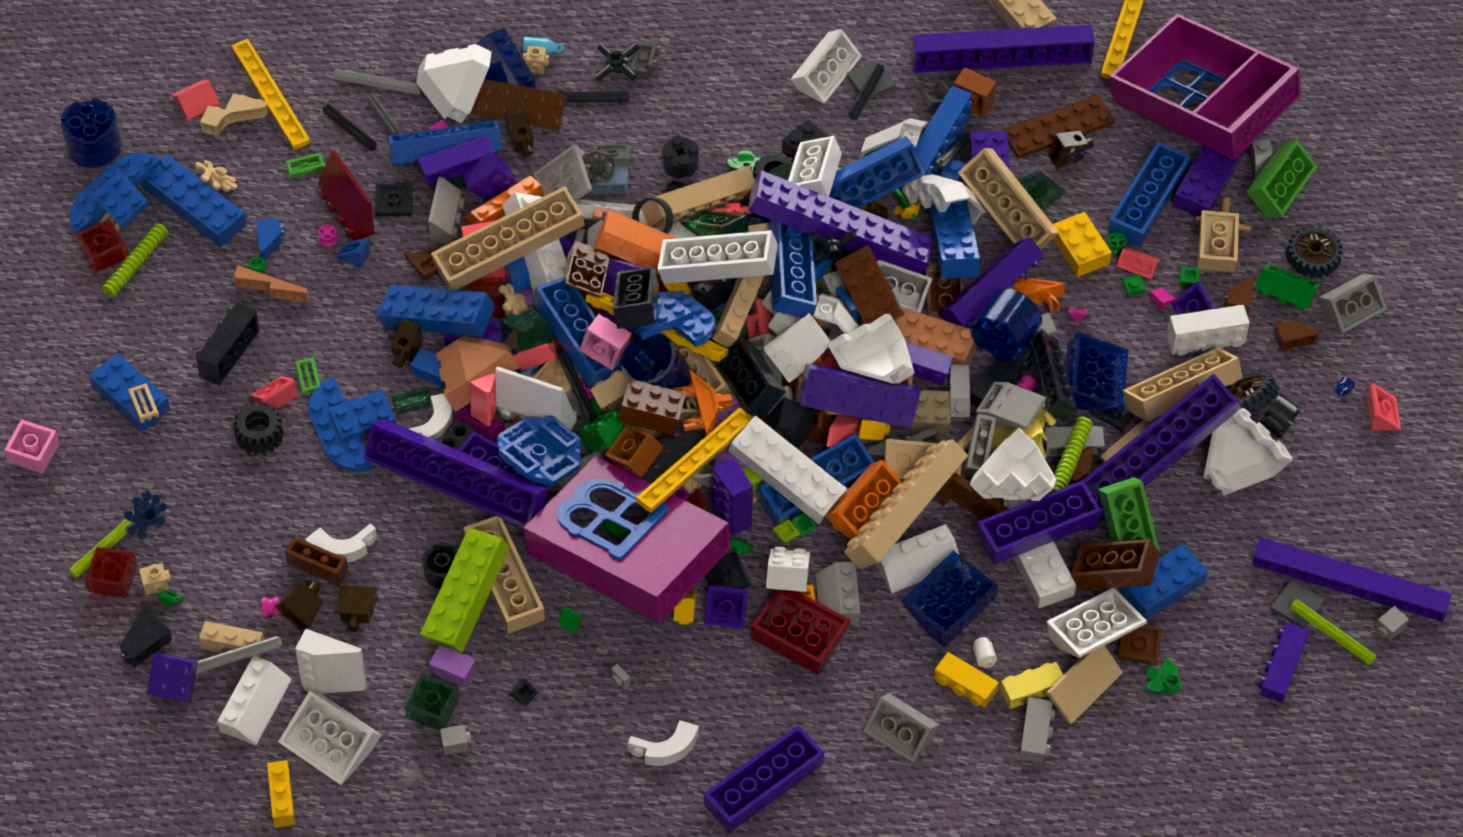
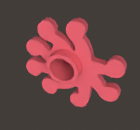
M725 203L724 207L711 208V212L716 215L724 214L728 224L737 223L744 213H752L748 211L749 206L740 205V203Z

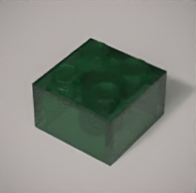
M527 310L519 315L510 314L507 318L500 319L502 341L518 352L546 343H553L551 322L534 310Z
M421 674L405 706L406 719L439 731L445 728L460 699L458 687Z

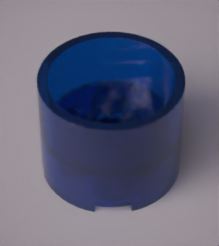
M92 98V100L76 101L64 110L61 116V128L68 156L74 163L86 168H98L116 159L121 151L122 141L116 114L110 104L103 100Z
M1003 288L994 293L974 319L970 333L975 344L981 350L985 349L993 354L994 359L1006 362L1013 361L1020 355L1041 327L1042 315L1037 305L1028 296L1014 289Z
M658 333L644 340L638 336L627 345L622 354L621 368L628 380L632 379L672 390L673 388L689 386L690 365L670 338L664 334Z

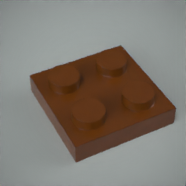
M1143 625L1121 636L1117 659L1157 666L1162 628Z

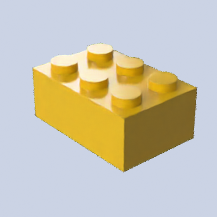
M1085 212L1053 224L1059 232L1053 241L1076 277L1110 265L1112 252Z

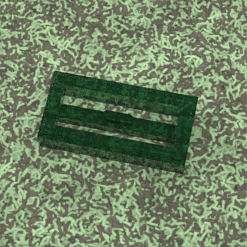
M428 387L392 396L391 401L396 415L431 406V395Z

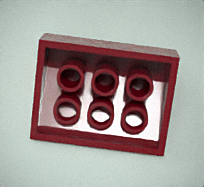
M332 151L318 181V195L321 200H326L328 210L336 214L335 218L339 225L345 227L344 231L348 238L352 237L354 241L366 238L375 233L371 201L336 151Z
M778 589L752 624L750 639L819 675L829 662L851 620L797 591Z

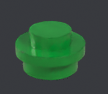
M253 257L249 261L248 269L259 273L266 271L267 264L261 257Z

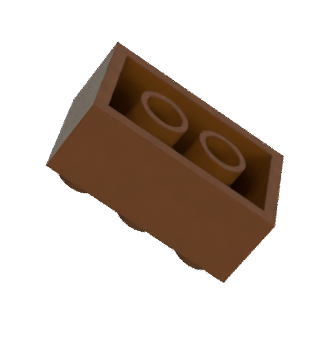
M629 379L618 422L675 436L686 393Z

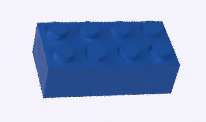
M119 353L89 374L91 387L140 432L170 410L168 398ZM147 383L159 417L155 418L153 416L151 420L145 419V422L141 423L128 389ZM141 390L149 412L153 411L145 390ZM134 392V395L136 397V400L143 415L145 414V411L143 409L137 392Z
M1181 544L1158 559L1151 585L1121 587L1120 594L1147 620L1205 583L1208 570L1184 544Z

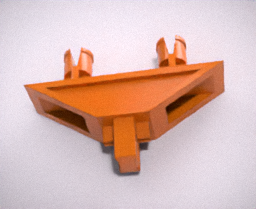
M1024 277L1014 281L1015 285L996 304V317L1003 315L1005 310L1025 320L1026 314L1022 309L1042 302H1046L1051 312H1053V306L1056 310H1059L1061 304L1057 298L1064 296L1065 283L1034 278L1025 280Z
M689 369L690 385L673 388V390L686 393L685 398H694L699 414L697 418L682 420L684 432L701 429L706 437L712 432L719 417V412L723 411L724 408L733 406V399L731 394H716L715 389Z

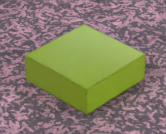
M789 519L773 528V532L784 545L800 536V532Z

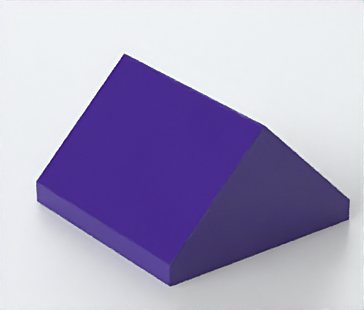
M1197 281L1171 303L1177 315L1215 309L1200 281Z
M709 585L704 624L744 629L748 590Z

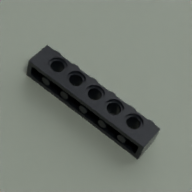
M1040 329L1028 341L1042 393L1047 398L1045 401L1047 412L1064 423L1077 412L1058 339L1045 330Z

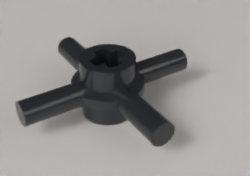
M634 43L623 53L618 50L611 52L603 44L598 46L597 49L607 57V66L595 75L597 81H601L612 71L624 73L632 81L637 78V75L627 67V58L640 49L637 43Z
M852 230L837 240L835 236L824 238L816 232L813 238L821 244L820 252L814 255V264L824 257L828 261L840 260L846 257L842 253L843 245L857 237L856 233Z

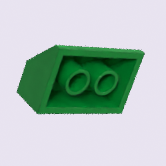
M1268 264L1263 267L1255 289H1258L1262 295H1273L1277 297L1276 300L1279 302L1287 303L1288 301L1294 304L1293 307L1304 310L1310 308L1321 284Z

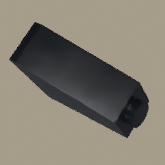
M147 605L142 608L120 645L122 653L120 657L126 664L130 663L134 668L172 641L171 631Z

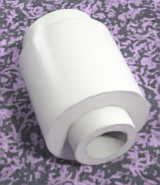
M986 637L976 639L973 643V651L978 666L983 668L992 667L997 661L992 642Z

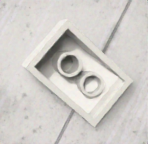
M809 313L763 348L790 383L804 372L806 363L812 364L828 348L827 343L830 342V339Z

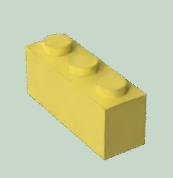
M1057 662L1045 663L1034 670L1028 669L1022 672V674L1004 678L1001 681L1000 690L1009 709L1028 703V697L1041 699L1048 696L1046 692L1063 674Z

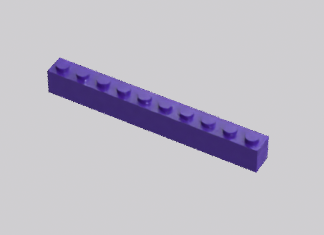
M1260 537L1252 562V566L1390 607L1395 606L1397 609L1443 622L1452 595L1441 589H1433L1424 584H1417L1404 578L1390 576L1384 572L1379 573L1369 570L1367 567L1352 565L1347 561H1339L1326 555L1312 553L1309 550L1298 549L1289 544L1275 542L1269 538Z

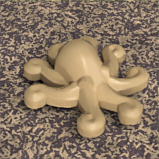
M207 160L203 164L196 162L195 168L204 172L200 180L204 183L208 182V185L217 192L221 189L225 192L237 189L236 179L226 175L227 170L225 168H213V164Z
M511 284L501 285L499 292L506 299L505 304H503L506 318L514 322L519 321L524 326L531 324L533 319L529 316L531 315L530 308L526 307L524 303L525 297L520 293L514 294V288Z

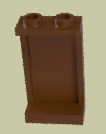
M955 472L938 492L937 503L943 507L951 499L981 520L1008 510L1006 506L994 498H983L970 485V482Z

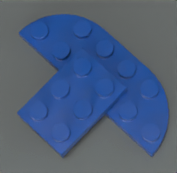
M137 152L120 157L119 160L114 162L77 195L70 213V222L75 233L78 236L81 235L107 212L122 229L125 228L151 205L135 187L163 164L162 161L155 155L145 152Z
M683 291L658 292L656 323L649 326H634L630 330L644 340L673 328L697 347L712 337V331L716 330V323L713 314L694 298L684 294Z
M334 376L322 382L320 387L314 390L309 401L310 419L328 459L336 466L349 469V471L372 470V463L364 459L366 449L360 436L370 432L371 423L383 418L396 424V419L384 391L380 390L345 402Z

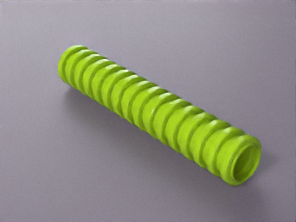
M155 223L147 235L133 249V252L129 254L130 256L126 257L123 264H120L116 272L105 282L102 290L107 296L116 297V293L120 292V289L124 287L123 285L127 284L130 277L137 272V269L143 265L144 261L147 260L155 248L164 240L165 236L168 235V231L163 225Z
M1078 417L1076 419L1054 474L1056 482L1049 493L1065 488L1070 483L1093 426L1090 419L1086 417Z

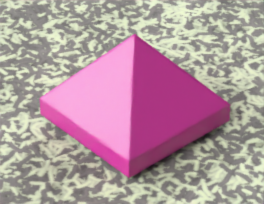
M1069 308V314L1075 323L1082 320L1088 313L1087 309Z

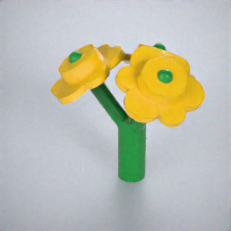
M900 188L894 190L893 192L901 203L900 206L895 207L894 214H900L902 218L912 219L917 216L918 210L921 208L920 204L923 205L920 199L915 204H908L904 198L906 197L905 193Z

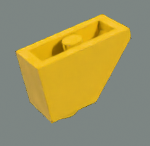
M862 419L859 439L884 440L885 436L890 434L891 425Z
M692 589L674 608L673 621H678L679 624L684 625L694 621L697 589Z

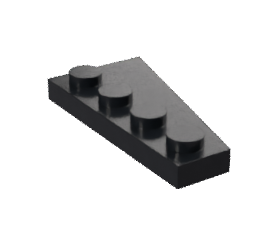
M679 420L675 436L664 433L658 441L663 446V449L641 479L652 484L703 440L705 436L697 430L684 432L682 421Z

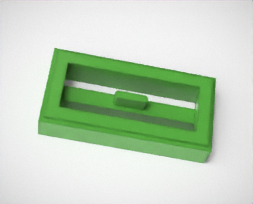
M321 152L285 161L290 178L321 171L325 167ZM319 159V161H315V162H311V163L308 162V161H312V160ZM302 163V165L291 168V166Z
M314 357L295 361L303 395L308 392L313 393L316 388L320 387ZM307 363H311L316 382L315 386L312 385ZM300 365H304L309 387L305 388Z

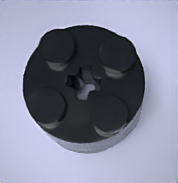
M679 135L673 136L671 140L665 143L662 149L664 171L669 176L677 179L692 176L699 166L698 145L688 138Z
M1279 394L1260 423L1272 435L1281 439L1302 408L1282 394Z
M436 543L423 554L424 577L427 583L435 588L441 589L458 552L452 544Z

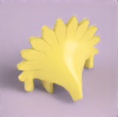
M1045 402L1029 428H1020L1031 440L1034 439L1044 458L1047 457L1042 443V437L1047 441L1043 429L1045 421L1050 426L1056 423L1053 416L1047 412ZM995 426L990 451L996 450L1018 428Z

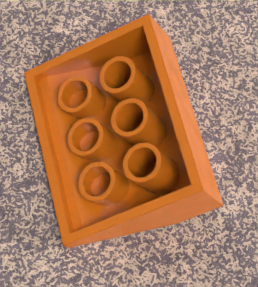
M883 460L874 462L868 466L825 517L838 531L849 539H853L860 534L859 529L871 521L870 516L882 508L881 503L893 495L892 490L903 482Z

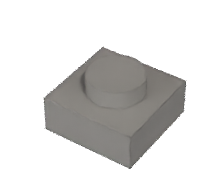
M618 664L611 668L612 682L615 686H621L623 690H626L630 687V676Z

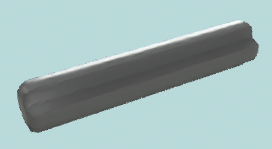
M371 95L367 97L368 105L390 135L400 134L399 128L376 96Z

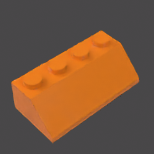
M529 176L464 216V219L470 225L498 220L506 216L502 204L515 192L544 197L541 184Z
M608 210L594 245L602 251L646 268L655 266V271L659 274L657 269L663 240L677 238L617 212Z

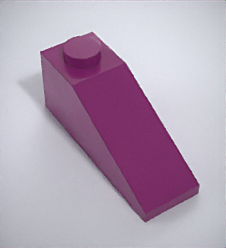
M470 404L454 413L459 421L477 430V433L494 443H497V436L505 431L503 420L495 416L491 426H486L471 416Z

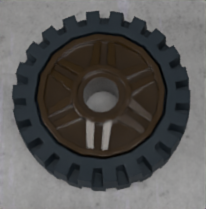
M1311 225L1310 229L1308 226H1304L1303 230L1299 228L1292 234L1287 245L1286 257L1288 258V263H1291V267L1293 269L1296 268L1297 273L1303 272V276L1306 277L1310 274V278H1315V275L1318 278H1322L1323 274L1325 277L1329 276L1330 273L1335 272V269L1339 267L1343 245L1340 242V238L1335 237L1336 234L1334 232L1329 233L1330 229L1322 230L1323 226H1318V229H1315V225Z
M1264 369L1262 371L1257 370L1256 372L1251 371L1250 374H1243L1242 379L1226 387L1239 401L1241 408L1246 409L1251 416L1256 411L1257 413L1260 412L1261 408H1267V404H1271L1273 399L1277 398L1280 390L1270 371Z

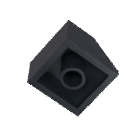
M783 397L763 422L798 449L808 438L815 410L814 408L801 406L798 402Z

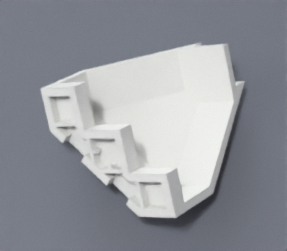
M474 44L464 49L455 48L446 50L441 54L434 55L432 53L426 55L419 66L416 83L444 119L449 117L462 123L467 114H470L489 69L491 51Z
M909 118L865 138L861 150V158L905 136L908 137L914 148H916L918 141L928 126V122Z
M925 175L906 184L902 189L910 204L917 203L918 199H920L924 208H929L934 203L939 213L946 212L949 205L953 202L967 200L972 224L977 222L981 214L988 213L974 192L962 182L941 176Z
M824 293L820 295L813 317L820 319L821 327L831 330L829 335L830 341L842 334H849L860 327L840 298Z
M884 314L872 323L863 324L849 334H842L827 343L841 369L893 384L900 383L914 374L905 338L891 314Z
M1241 408L1212 432L1203 479L1212 481L1213 486L1221 490L1223 495L1272 478L1293 460L1285 446L1279 440L1275 442L1269 435L1270 432L1260 422L1256 424L1250 418L1251 414L1244 408Z
M1018 428L999 445L973 475L970 485L983 498L992 499L993 497L1008 500L1031 499V501H1040L1053 489L1056 478L1034 439L1031 440Z

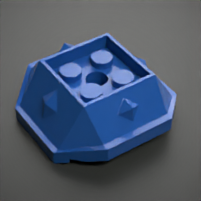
M554 416L524 418L497 436L498 455L513 468L515 473L542 486H554L579 469L581 438Z

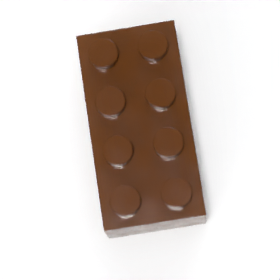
M868 245L835 262L865 324L872 323L884 314H891L894 320L905 315L873 251Z
M1151 539L1081 544L1071 577L1081 590L1151 585L1160 552Z

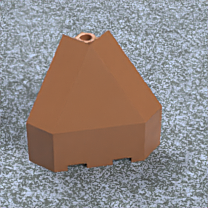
M462 335L436 353V359L441 362L442 366L439 368L441 381L445 382L446 389L443 390L444 395L455 412L470 403V381L489 374H496L495 369L497 366L513 372L520 368L513 357L515 354L511 352L515 346Z

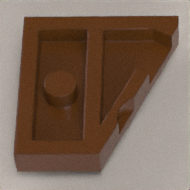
M444 246L433 249L425 248L421 249V252L416 253L406 251L404 256L420 276L426 280L438 273L431 253Z

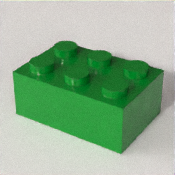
M619 408L599 414L595 418L596 421L589 422L580 428L581 431L576 435L581 438V443L588 454L609 449L627 425L626 423L618 422L621 411Z

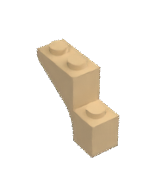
M233 93L225 110L208 105L200 121L201 130L204 133L219 136L221 131L233 122L266 117L269 112L268 104L261 99Z

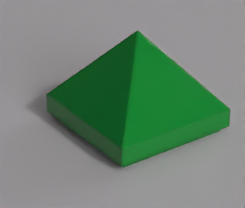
M169 590L158 592V597L166 608L182 601L184 598Z

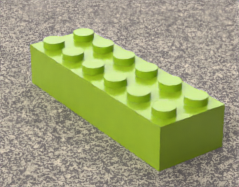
M470 527L468 528L420 632L424 639L435 645L450 647L456 652L463 653L511 546L503 538Z

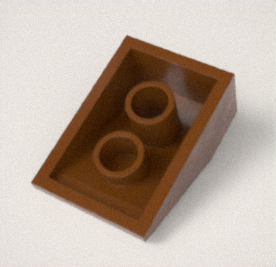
M929 263L923 272L925 276L932 278L926 295L927 315L942 319L938 313L964 290V279H942L939 264Z

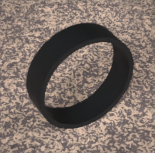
M657 197L639 201L634 207L632 219L640 222L639 214L642 206L649 200L655 201L665 211L666 225L662 232L668 234L674 220L669 204Z

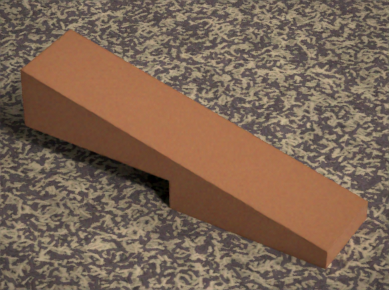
M237 265L234 276L236 287L270 291L271 298L308 302L309 297L306 288Z

